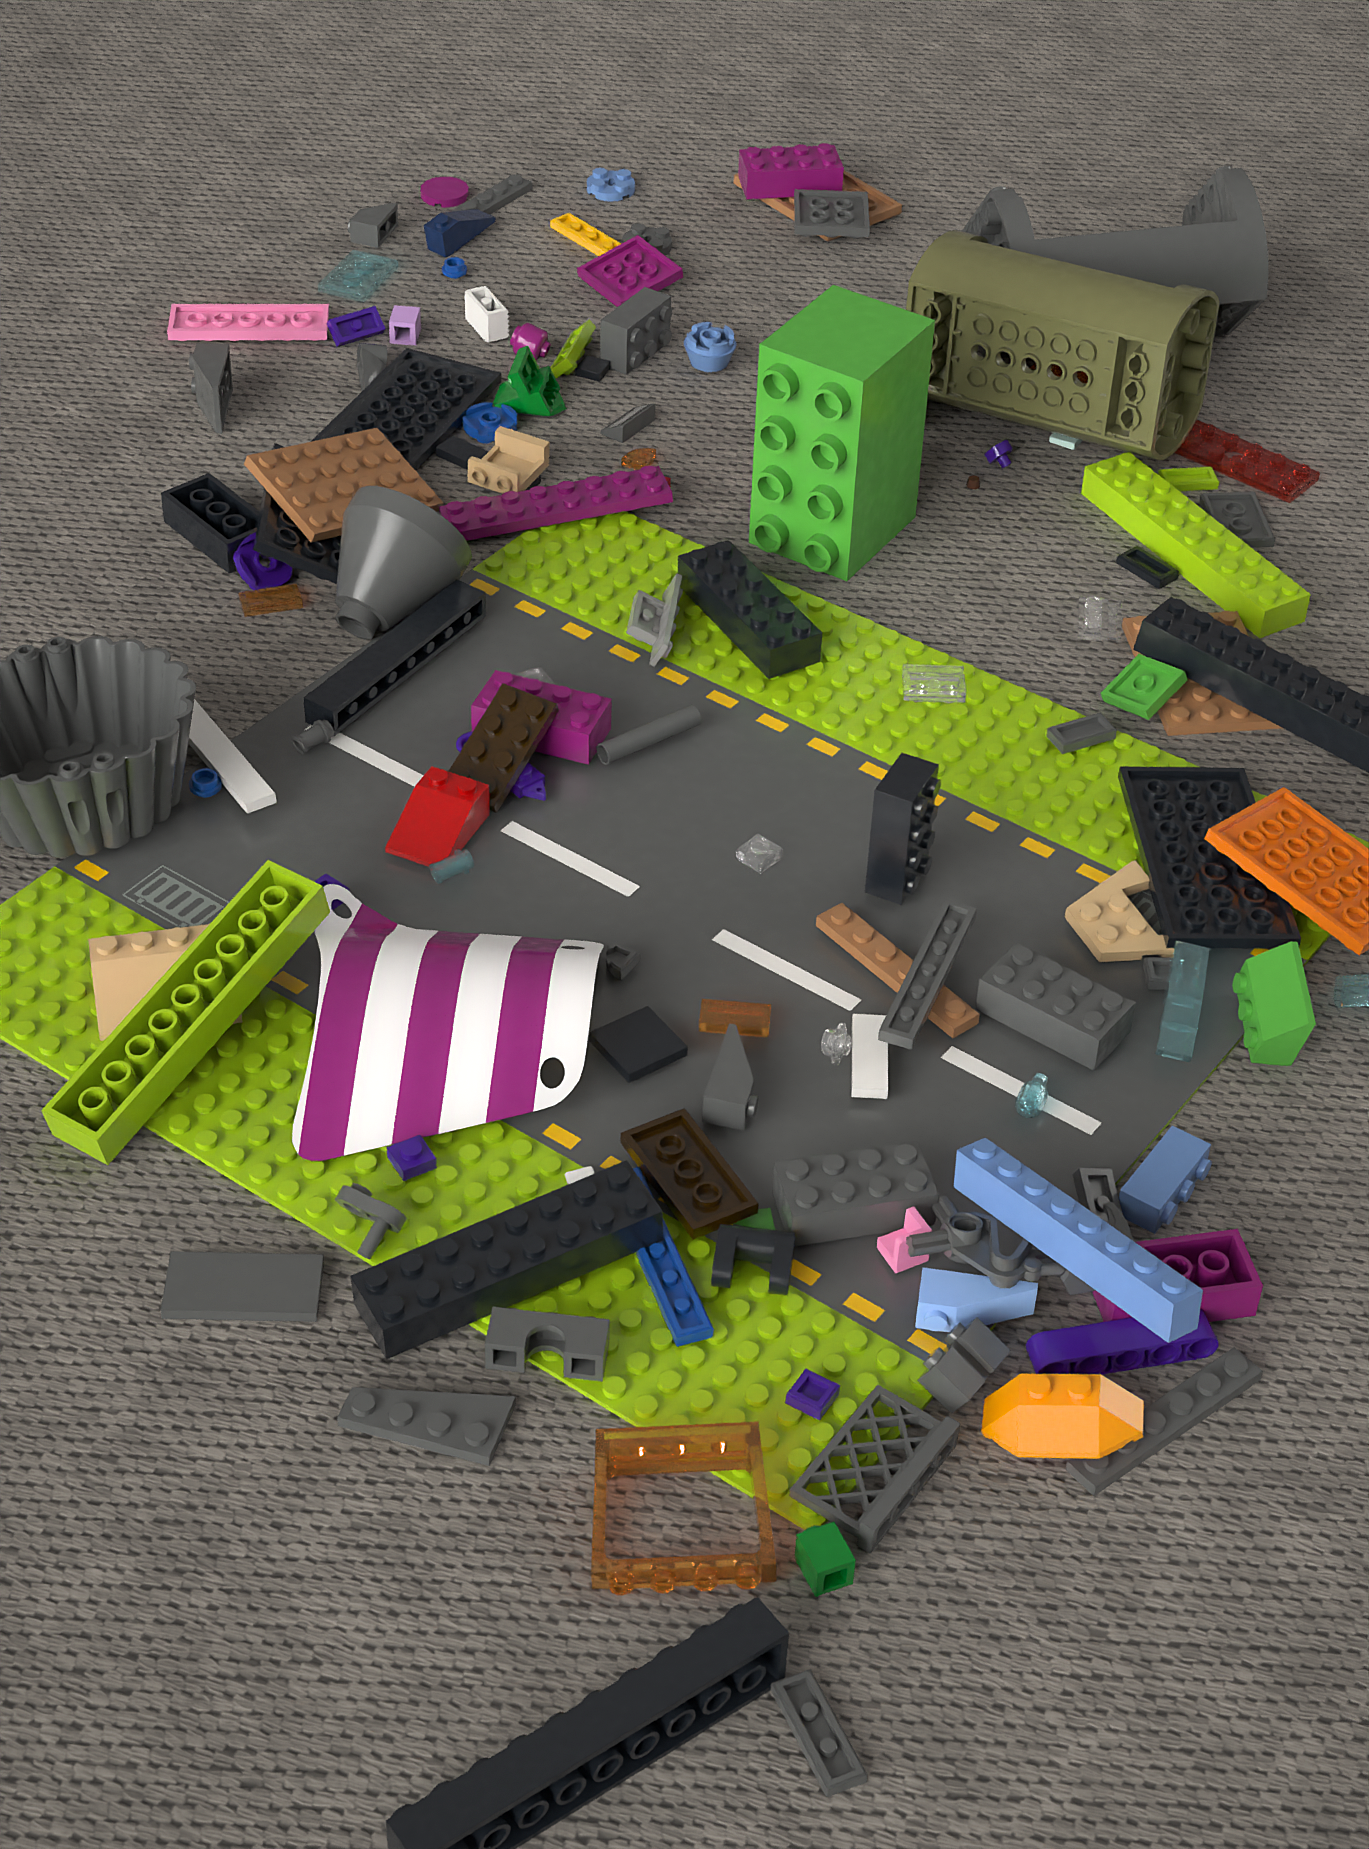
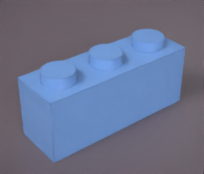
M1171 1126L1121 1188L1119 1201L1124 1218L1154 1234L1163 1223L1169 1225L1177 1212L1178 1203L1180 1201L1187 1202L1194 1190L1196 1180L1203 1181L1212 1165V1161L1208 1160L1211 1144L1177 1127Z

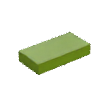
M1212 467L1158 470V475L1179 491L1213 490L1219 487V481Z

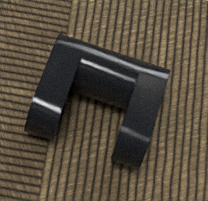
M720 1224L713 1261L711 1286L731 1288L735 1260L771 1264L768 1293L788 1296L796 1233Z

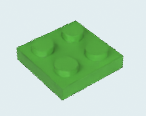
M1138 654L1100 694L1105 703L1149 720L1188 679L1185 671Z

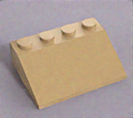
M209 924L88 939L100 1041L105 1040ZM242 1015L233 1024L242 1023Z

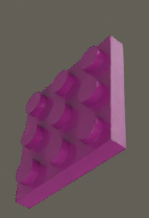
M639 235L577 268L578 277L616 307L623 304L644 287L660 291L684 277L681 267Z

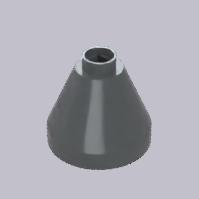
M364 486L359 488L343 513L335 602L340 609L335 616L337 623L352 635L366 640L372 639L376 631H387L418 610L423 604L431 600L455 580H460L472 558L471 549L467 541L447 519L424 503L406 494L380 486Z

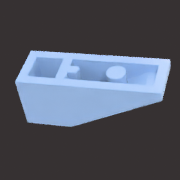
M922 1267L915 1328L950 1332L958 1323L965 1327L975 1318H978L985 1325L1032 1315L1034 1314L1038 1283L1019 1280L1011 1288H999L991 1283L989 1276Z

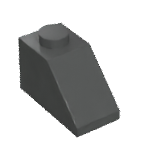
M397 203L360 209L348 222L351 242L378 248L398 226Z

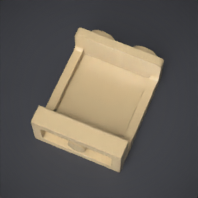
M500 426L495 431V446L482 459L476 457L468 459V482L502 494L508 491H515L517 493L525 491L549 466L550 442Z

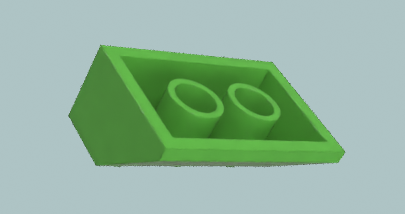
M1293 941L1246 959L1240 972L1236 973L1233 978V991L1237 993L1239 1001L1238 1017L1243 1021L1245 1031L1244 1046L1248 1048L1251 1063L1291 1066L1316 1025L1298 942Z

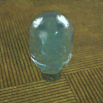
M1036 1073L1032 1081L1026 1082L1021 1087L1016 1097V1111L1024 1118L1037 1117L1045 1106L1048 1099V1091L1045 1088L1048 1078L1044 1074Z

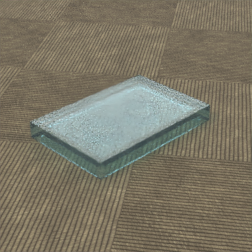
M352 250L318 284V292L365 302L398 268V260Z

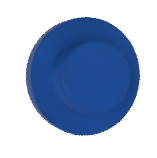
M451 257L444 261L442 273L449 278H460L466 275L467 266L463 259Z
M208 768L195 771L189 781L190 791L194 795L203 798L217 794L222 788L221 778L217 775L216 771Z

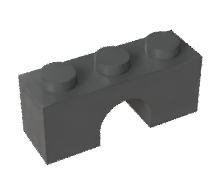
M493 1307L485 1340V1369L525 1373L526 1363L530 1356L539 1351H553L564 1359V1377L603 1382L609 1349L610 1320L591 1316L582 1317L554 1312L545 1313L516 1308Z

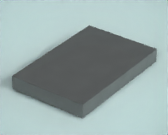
M1255 492L1200 494L1199 501L1202 509L1251 548L1274 547L1275 538Z

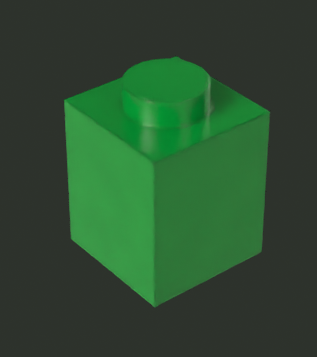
M835 1522L822 1526H811L796 1535L794 1558L815 1597L853 1584L856 1559Z

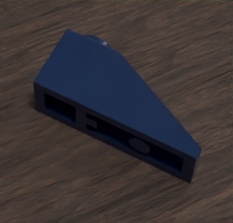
M478 209L440 213L424 225L427 249L446 258L496 222V218Z

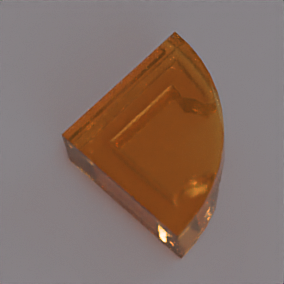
M641 448L632 450L621 458V466L637 470L644 466H651L656 458V449Z

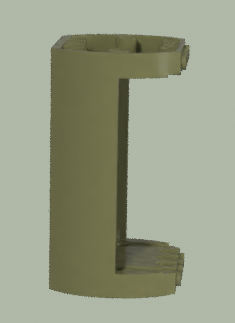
M951 230L934 240L917 263L908 284L906 310L935 320L928 400L1140 456L1164 460L1171 456L1184 442L1203 406L1220 301L1216 293L1211 290L1185 284L1171 288L991 245L988 243V239L983 236ZM979 345L985 349V357H980L977 354ZM1001 351H1005L1010 355V364L1002 361L1000 357ZM1026 358H1032L1036 362V370H1031L1027 367ZM1052 364H1056L1062 369L1061 377L1053 374L1051 370ZM1078 371H1083L1087 374L1088 383H1082L1078 380Z

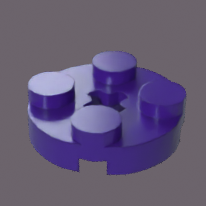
M255 532L241 542L233 555L237 571L241 578L255 592L276 590L290 579L292 567L282 561L263 556L260 552L253 550ZM260 555L263 559L268 558L270 560L268 568L259 562Z

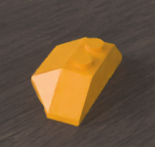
M1019 1374L984 1399L982 1434L986 1438L994 1440L999 1446L1017 1457L1100 1459L1124 1447L1130 1441L1135 1442L1143 1438L1144 1401L1101 1374Z

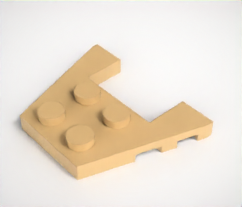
M1136 860L1124 866L1067 907L1065 913L1066 920L1099 962L1142 960V955H1159L1161 958H1174V955L1177 953H1189L1190 957L1202 956L1204 948H1166L1163 934L1157 935L1127 897L1149 889V877Z

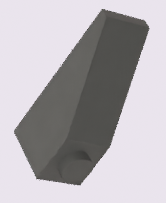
M729 1023L703 1095L702 1122L744 1131L748 1117L754 1118L756 1115L759 1097L753 1095L754 1078L737 1026Z

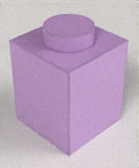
M394 305L389 320L390 344L416 345L421 331L420 307Z

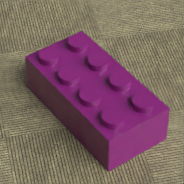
M822 143L818 146L799 144L794 147L772 146L771 148L748 147L747 149H739L738 178L746 199L794 197V189L842 191L844 167L835 145Z
M494 671L471 705L472 731L477 726L502 683L554 702L559 708V712L537 746L536 752L587 765L590 764L597 752V744L602 743L611 730V698L514 675L509 672Z
M1238 1229L1135 1242L1203 1290L1200 1309L1205 1312L1209 1322L1256 1316L1263 1284ZM1092 1292L1103 1322L1132 1317L1099 1292Z

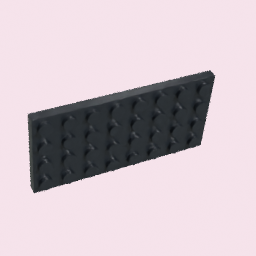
M406 348L312 441L378 428L412 468L417 471L436 451V447L443 443L463 423V416H466V410L475 404L482 403L501 383V373Z
M1120 766L1118 773L1119 783L1144 871L1149 877L1148 885L1166 948L1273 949L1291 941L1298 942V945H1300L1301 936L1290 903L1277 893L1269 890L1265 884L1244 871L1236 862L1219 852L1204 839L1209 828L1256 803L1244 768Z

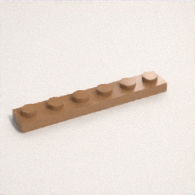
M843 903L817 915L816 926L898 993L914 960ZM943 985L929 1013L928 1019L951 1038H955L979 1023L980 1014Z

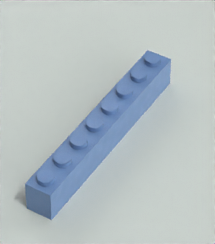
M987 1138L957 1150L954 1188L1166 1342L1170 1343L1198 1328L1203 1293L1200 1287Z

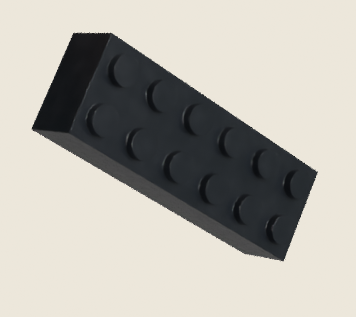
M729 540L701 549H695L678 556L677 574L682 576L680 588L768 679L820 662L822 632Z

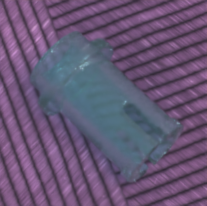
M457 849L454 855L436 863H431L429 869L435 882L440 884L442 881L462 872L464 874L470 873V869L474 867V861L467 849L463 851Z

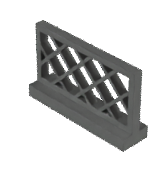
M877 1385L790 1488L789 1496L857 1537V1546L871 1554L954 1450L961 1423L949 1416H946L941 1422L880 1385ZM880 1401L892 1408L895 1416L875 1418L873 1407ZM919 1424L930 1431L926 1436L909 1438L905 1425ZM898 1426L901 1439L881 1441L878 1428ZM871 1429L874 1442L853 1444L851 1437L853 1431ZM905 1450L907 1457L905 1462L887 1464L884 1451ZM877 1452L880 1465L859 1467L856 1454ZM849 1455L852 1468L831 1470L829 1460L832 1457ZM883 1476L886 1485L883 1489L865 1490L862 1478ZM855 1479L858 1492L837 1494L834 1481ZM827 1482L830 1495L814 1496L805 1489L810 1483ZM861 1502L864 1512L856 1521L842 1513L840 1505Z

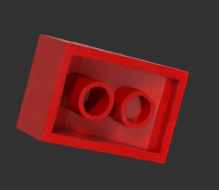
M431 766L415 785L388 840L385 852L444 872L490 815L489 785Z

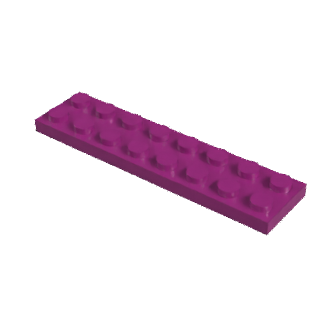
M644 466L639 470L629 472L617 471L612 475L601 477L590 476L580 481H562L558 485L535 486L530 490L518 493L508 491L493 497L481 496L466 502L454 501L447 505L439 506V513L467 541L673 502V494L659 466Z

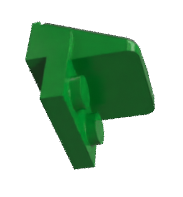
M529 346L519 348L508 374V381L503 382L499 386L493 401L494 407L501 408V404H505L513 408L517 414L553 418L566 411L565 403L559 392L560 386L550 366L539 368Z

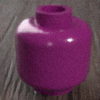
M525 323L522 326L518 325L510 340V344L513 345L514 354H517L519 348L529 346L535 360L540 356L545 358L551 347V343L547 342L548 333L531 323Z

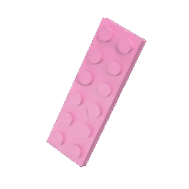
M171 304L167 330L168 340H327L328 327L326 323L329 320V304Z

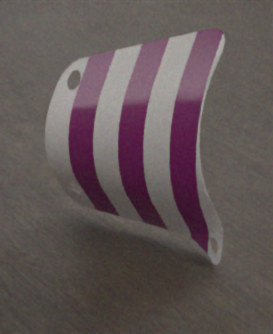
M329 884L323 887L330 913L314 930L321 952V977L311 1051L293 1123L292 1143L298 1155L310 1161H323L396 1144L417 1135H421L423 1138L531 1113L558 1104L574 1089L584 1067L598 958L604 947L603 944L578 940L409 928L389 920L364 905L340 885ZM334 899L341 900L349 907L352 912L350 918H341L333 912L331 903ZM562 946H579V947H583V948H585V949L575 950V949H565V948H561V947H562ZM555 1057L563 1063L565 1076L558 1087L550 1089L542 1083L540 1069L545 1060Z

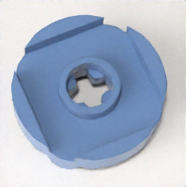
M595 168L593 175L587 179V193L589 195L591 193L594 194L598 200L620 201L623 200V196L629 194V197H631L635 192V180L631 177V172L626 169L607 171L604 168Z

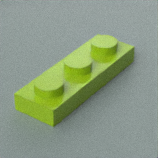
M590 319L571 332L551 366L555 378H558L563 373L566 376L569 375L578 366L576 361L584 355V348L593 340L591 335L596 326Z

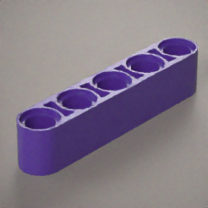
M1200 1309L1198 1328L1170 1343L1131 1317L1043 1331L1033 1335L1025 1345L1035 1374L1101 1375L1207 1358L1219 1346L1214 1331L1202 1309Z

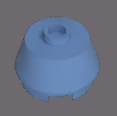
M702 322L692 326V331L687 333V337L684 339V347L690 363L695 369L704 372H717L728 366L736 348L734 332L730 327L724 325L723 329L711 327L712 322Z

